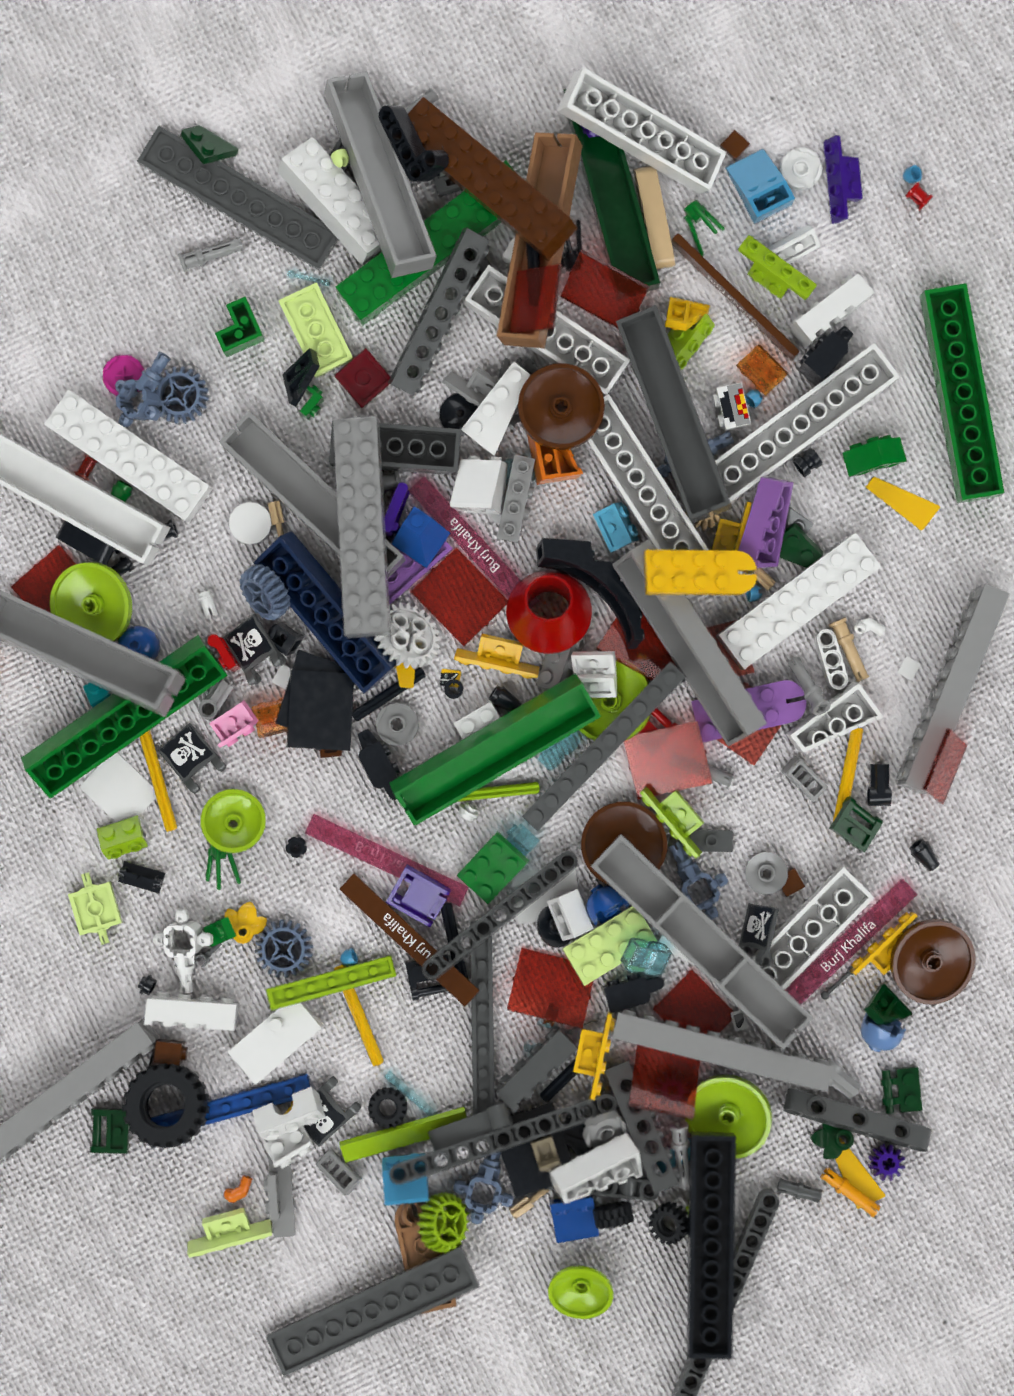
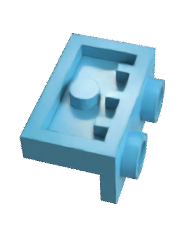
M622 502L613 503L593 514L610 553L639 541L638 530L631 523L629 510Z

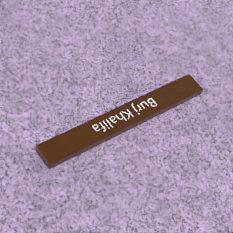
M677 233L672 238V246L791 361L798 355L799 349L680 234Z
M353 873L339 889L422 967L430 957L438 952L356 874ZM430 964L427 966L426 971L432 976L437 974L438 967ZM454 966L440 978L436 979L465 1007L480 991Z

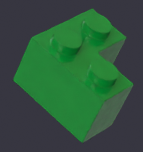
M246 296L226 305L234 325L215 333L226 357L265 341Z
M891 435L869 438L866 440V444L856 443L849 446L850 450L842 452L849 477L860 476L877 469L890 468L907 462L901 438H891Z

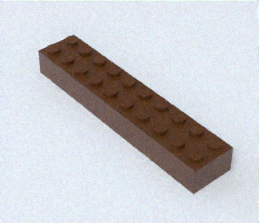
M422 97L408 113L425 150H444L448 154L449 164L442 173L546 260L549 261L578 229L566 213L426 98Z

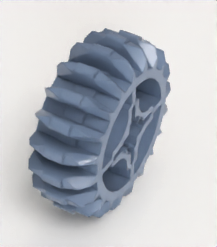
M183 366L180 368V372H178L176 367H172L173 373L170 374L166 369L164 372L167 376L160 379L161 383L156 387L158 389L155 391L159 394L160 398L157 408L161 413L160 417L166 416L167 422H171L174 418V423L179 424L180 418H182L183 423L187 424V417L195 421L196 419L193 416L195 413L199 416L202 415L199 408H207L202 401H209V397L203 395L208 393L209 390L203 387L206 384L204 380L199 381L201 377L199 373L193 376V369L190 368L186 373V369ZM176 380H187L193 384L182 387L176 383ZM170 384L171 393L164 400L165 389ZM175 388H177L179 392H181L184 396L182 398L184 403L181 401V399L175 397L178 393ZM196 391L195 402L190 407L188 400L194 394L193 392ZM180 404L184 411H172L167 406Z
M256 564L244 571L241 579H239L240 589L243 591L242 595L245 596L246 602L250 604V608H253L256 614L259 613L262 618L265 617L267 620H275L289 610L291 604L289 601L290 596L287 594L288 590L284 587L280 577L275 575V571H270L268 566L265 567L262 564Z
M283 919L280 920V927L277 926L275 921L272 922L273 930L265 926L264 930L267 935L259 933L258 936L263 941L259 940L255 943L261 946V949H256L255 953H262V956L257 958V961L264 960L266 962L261 968L265 969L267 966H270L271 968L268 970L269 975L274 970H277V978L280 977L281 971L284 972L285 978L289 977V971H291L293 976H296V968L301 972L304 970L301 963L305 965L310 963L305 956H313V953L307 952V949L313 948V944H306V941L312 938L311 936L306 938L303 936L307 929L305 928L299 932L298 929L301 924L297 923L293 928L292 920L288 921L287 926H285ZM287 931L294 934V936L290 940H283L275 933ZM271 938L276 949L274 954L269 957L267 944ZM298 940L301 944L299 960L293 952V946ZM292 941V944H290L289 948L287 949V951L289 952L288 954H285L284 952L283 954L280 953L278 956H276V954L280 952L279 950L281 949V943H283L284 946L285 944H289ZM284 957L291 961L293 965L280 966L274 962L278 958Z

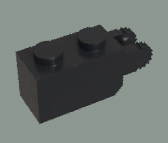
M639 973L628 975L627 980L620 982L618 978L607 981V985L603 986L610 1013L648 1003L651 999L650 993L662 989L665 982H663L661 977L655 976V978L646 979L644 975L640 976Z

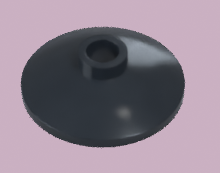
M460 394L451 395L442 403L439 417L444 428L462 429L478 406L468 402ZM463 410L465 412L464 416H457V411ZM461 430V436L467 435Z
M549 906L545 907L540 912L537 920L540 937L551 947L560 948L566 946L572 939L562 941Z

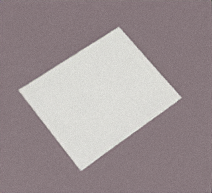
M118 753L101 763L79 786L115 822L136 815L139 817L156 799L154 787Z
M541 869L519 872L512 879L514 891ZM576 869L517 915L518 924L537 922L540 912L548 906V900L578 889ZM550 870L545 873V878L549 881L557 878L554 871ZM531 884L528 886V891L531 894H537L540 888L537 884ZM515 897L516 908H519L523 905V901L521 898Z

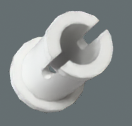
M210 590L199 593V598L197 599L201 603L205 619L211 617L209 608L213 616L218 615L212 598L214 594H211Z

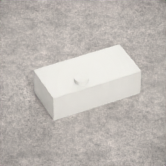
M304 1002L283 1007L268 1016L234 1045L228 1053L256 1085L321 1030L324 1025Z

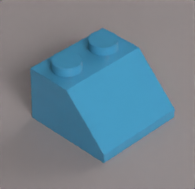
M425 1153L382 1158L385 1206L429 1201L428 1177L398 1186L391 1182L389 1176L390 1169L394 1165L425 1155ZM417 1162L414 1165V1170L417 1173H424L427 1169L423 1162ZM396 1169L393 1172V1177L398 1181L403 1180L406 1176L405 1171L402 1169Z

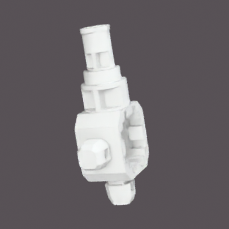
M177 909L175 912V922L168 925L163 932L153 935V943L164 946L165 953L169 957L174 958V969H176V974L179 975V993L182 994L184 991L185 994L193 992L191 974L194 973V967L196 966L195 954L203 946L213 944L212 934L202 933V926L197 921H187L189 920L187 909ZM183 929L189 931V935H192L190 941L193 947L184 949L177 947V944H174L176 940V933L174 931Z

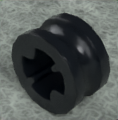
M457 679L449 680L444 687L445 694L452 699L460 697L464 689L463 684ZM451 683L459 685L458 694L455 695L453 693L452 695L448 692Z

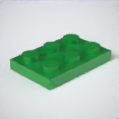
M497 831L457 874V877L489 904L529 862V859Z

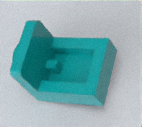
M92 683L83 686L92 708L111 696L109 691Z

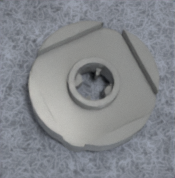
M390 704L384 707L377 715V732L380 738L387 744L393 746L405 745L412 741L418 732V717L405 704ZM396 718L401 719V724L403 725V728L401 730L398 728V731L393 730L394 725L391 724L394 719L397 721Z
M611 1110L596 1117L588 1118L585 1121L586 1127L583 1131V1138L590 1149L591 1147L602 1146L614 1137L625 1134L627 1130L626 1124L616 1111Z

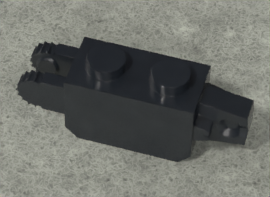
M366 729L357 734L362 747L358 757L373 787L378 789L384 788L389 795L388 797L396 800L397 798L393 794L389 783L397 779L401 772L396 762L391 763L388 757L391 755L387 744L382 745L381 741L375 738L370 729Z

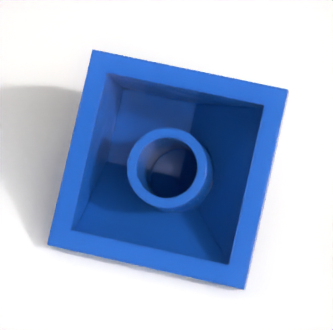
M414 506L401 525L392 545L427 569L451 533L433 518Z

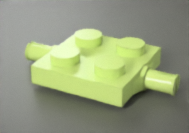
M90 872L81 874L84 887L77 892L68 894L79 934L98 933L101 945L110 943L106 930L123 922L111 882L100 885L92 884Z

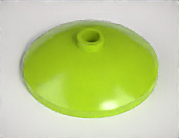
M228 789L215 794L207 801L201 813V829L205 839L214 848L222 852L240 853L252 848L260 840L265 830L266 817L261 803L252 794L243 790ZM235 821L237 826L234 828L230 827L229 823Z
M571 1266L560 1270L552 1277L548 1287V1296L551 1304L560 1313L572 1318L589 1319L603 1314L610 1307L613 1301V1287L609 1279L600 1271L587 1266Z

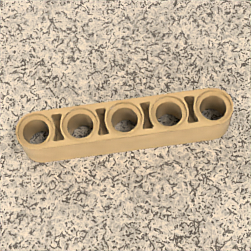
M651 166L634 169V179L656 269L675 266V258L657 170Z

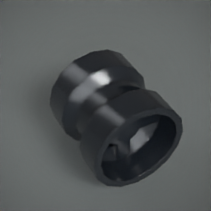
M812 448L806 450L803 457L798 456L793 460L796 469L803 477L808 476L811 473V469H817L823 465L820 457Z

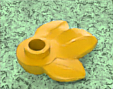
M251 901L243 904L238 912L233 909H227L224 918L228 916L236 934L234 940L240 944L250 942L253 936L262 933L267 925V918L257 917L256 908ZM242 929L247 930L244 936L239 935V931Z

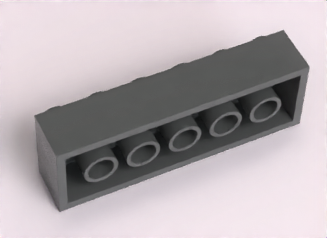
M333 419L329 454L331 466H335ZM379 423L382 470L457 475L461 429Z

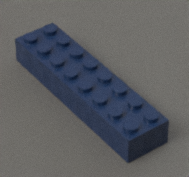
M292 531L279 536L253 562L255 565L262 564L265 567L268 566L270 571H275V575L280 577L284 587L288 590L290 607L363 694L374 688L397 667L396 659L390 662L389 654L382 655L385 651L384 648H377L380 641L374 640L376 636L347 638L345 636L342 590Z

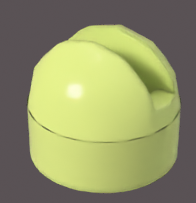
M339 149L331 154V159L335 166L341 168L349 164V156L346 149Z

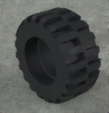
M164 1063L147 1067L145 1071H140L136 1074L137 1078L130 1081L128 1084L130 1087L129 1091L125 1092L123 1096L126 1099V1103L122 1105V1111L126 1112V1117H124L125 1124H129L131 1127L129 1131L132 1135L138 1137L137 1140L147 1143L151 1147L169 1148L186 1144L191 1141L193 1136H197L200 1133L201 1126H204L207 1121L205 1116L206 1113H209L210 1107H207V1101L210 1099L209 1094L205 1093L204 1089L206 1086L204 1082H200L199 1076L196 1073L189 1071L184 1066ZM162 1085H172L178 1088L185 1102L184 1112L180 1120L176 1124L167 1127L154 1123L148 1112V1102L151 1094L157 1087Z

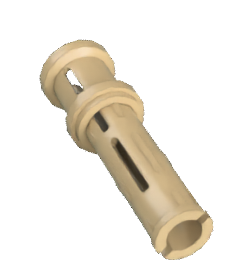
M844 617L828 624V626L833 629L838 645H841L856 682H859L862 679L868 678L869 675L853 643L854 635L850 633L846 624L847 619Z

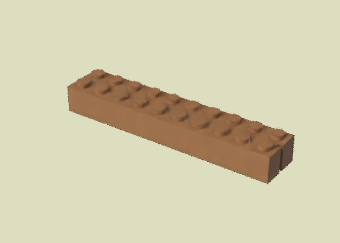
M535 132L526 181L570 216L583 145L576 134L558 133L556 138L554 133ZM516 234L497 331V337L503 345L545 349L564 244L549 261L539 254L542 297L540 307H533L530 304L526 242Z

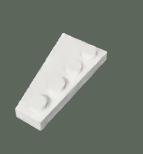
M515 362L510 365L461 429L493 456H496L500 443L515 413L521 389L526 380L531 376Z

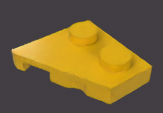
M670 297L665 327L686 331L700 321L705 313L708 314L710 305Z

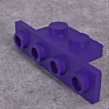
M835 135L824 141L832 224H838L848 219L847 201L858 202L863 199L859 158L842 156L841 138Z

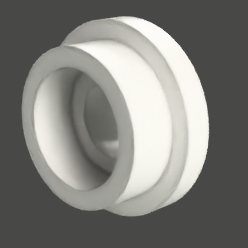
M466 802V804L461 803L459 805L458 814L462 818L473 821L479 815L476 811L477 808L473 804Z

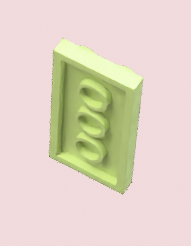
M317 282L278 300L303 353L309 348L317 353L320 367L314 375L315 378L353 359Z
M630 906L563 947L562 950L583 986H586L657 942V939L644 917L633 906Z

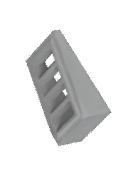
M794 756L781 770L812 802H815L828 788L800 757ZM805 771L806 773L798 780L797 778ZM811 777L812 780L804 786L803 784ZM818 783L819 785L810 793L809 790Z
M329 1149L315 1164L343 1195H349L363 1180L332 1149ZM333 1158L334 1161L326 1168L324 1165ZM337 1164H338L340 1167H339V1169L333 1174L331 1171H332V1170L337 1166ZM345 1171L346 1174L339 1180L337 1177ZM351 1177L352 1181L345 1186L344 1183Z

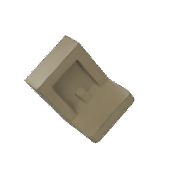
M551 1134L530 1141L540 1172H551L561 1165Z

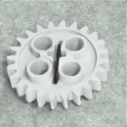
M401 602L396 606L391 604V635L376 636L374 638L375 641H380L377 648H384L383 656L389 654L390 662L396 659L397 666L404 663L406 669L410 664L413 669L418 665L423 667L425 664H428L437 655L436 651L440 648L438 643L441 639L436 637L439 630L433 629L436 623H430L431 616H423L425 611L422 610L419 613L416 605L411 609L409 603L404 607Z

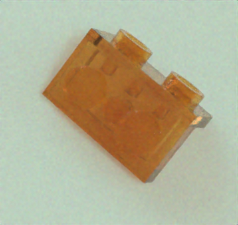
M760 344L736 365L740 372L765 396L776 388L788 375V372Z
M283 698L268 703L261 702L251 707L252 712L259 720L256 723L259 738L287 732V727L275 724Z

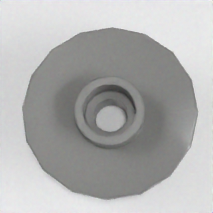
M761 852L754 855L748 861L745 877L748 885L755 892L763 895L774 894L780 891L786 884L788 868L785 861L779 855L771 852ZM766 869L771 871V876L768 878L763 875Z

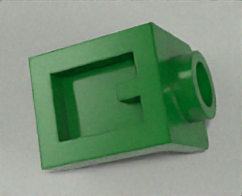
M228 916L203 927L204 933L213 935V944L210 947L236 937Z

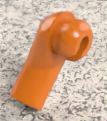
M243 1175L239 1187L235 1189L227 1188L223 1194L224 1198L231 1203L245 1198L253 1178Z

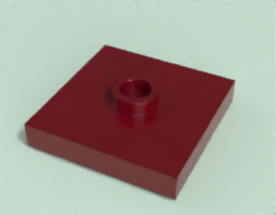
M364 348L334 375L336 380L360 408H363L389 385L390 375L367 348Z

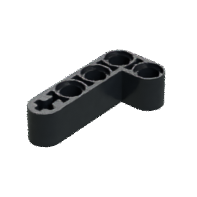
M386 105L381 107L379 120L410 181L428 182L448 166L449 157L444 150H425L404 107Z

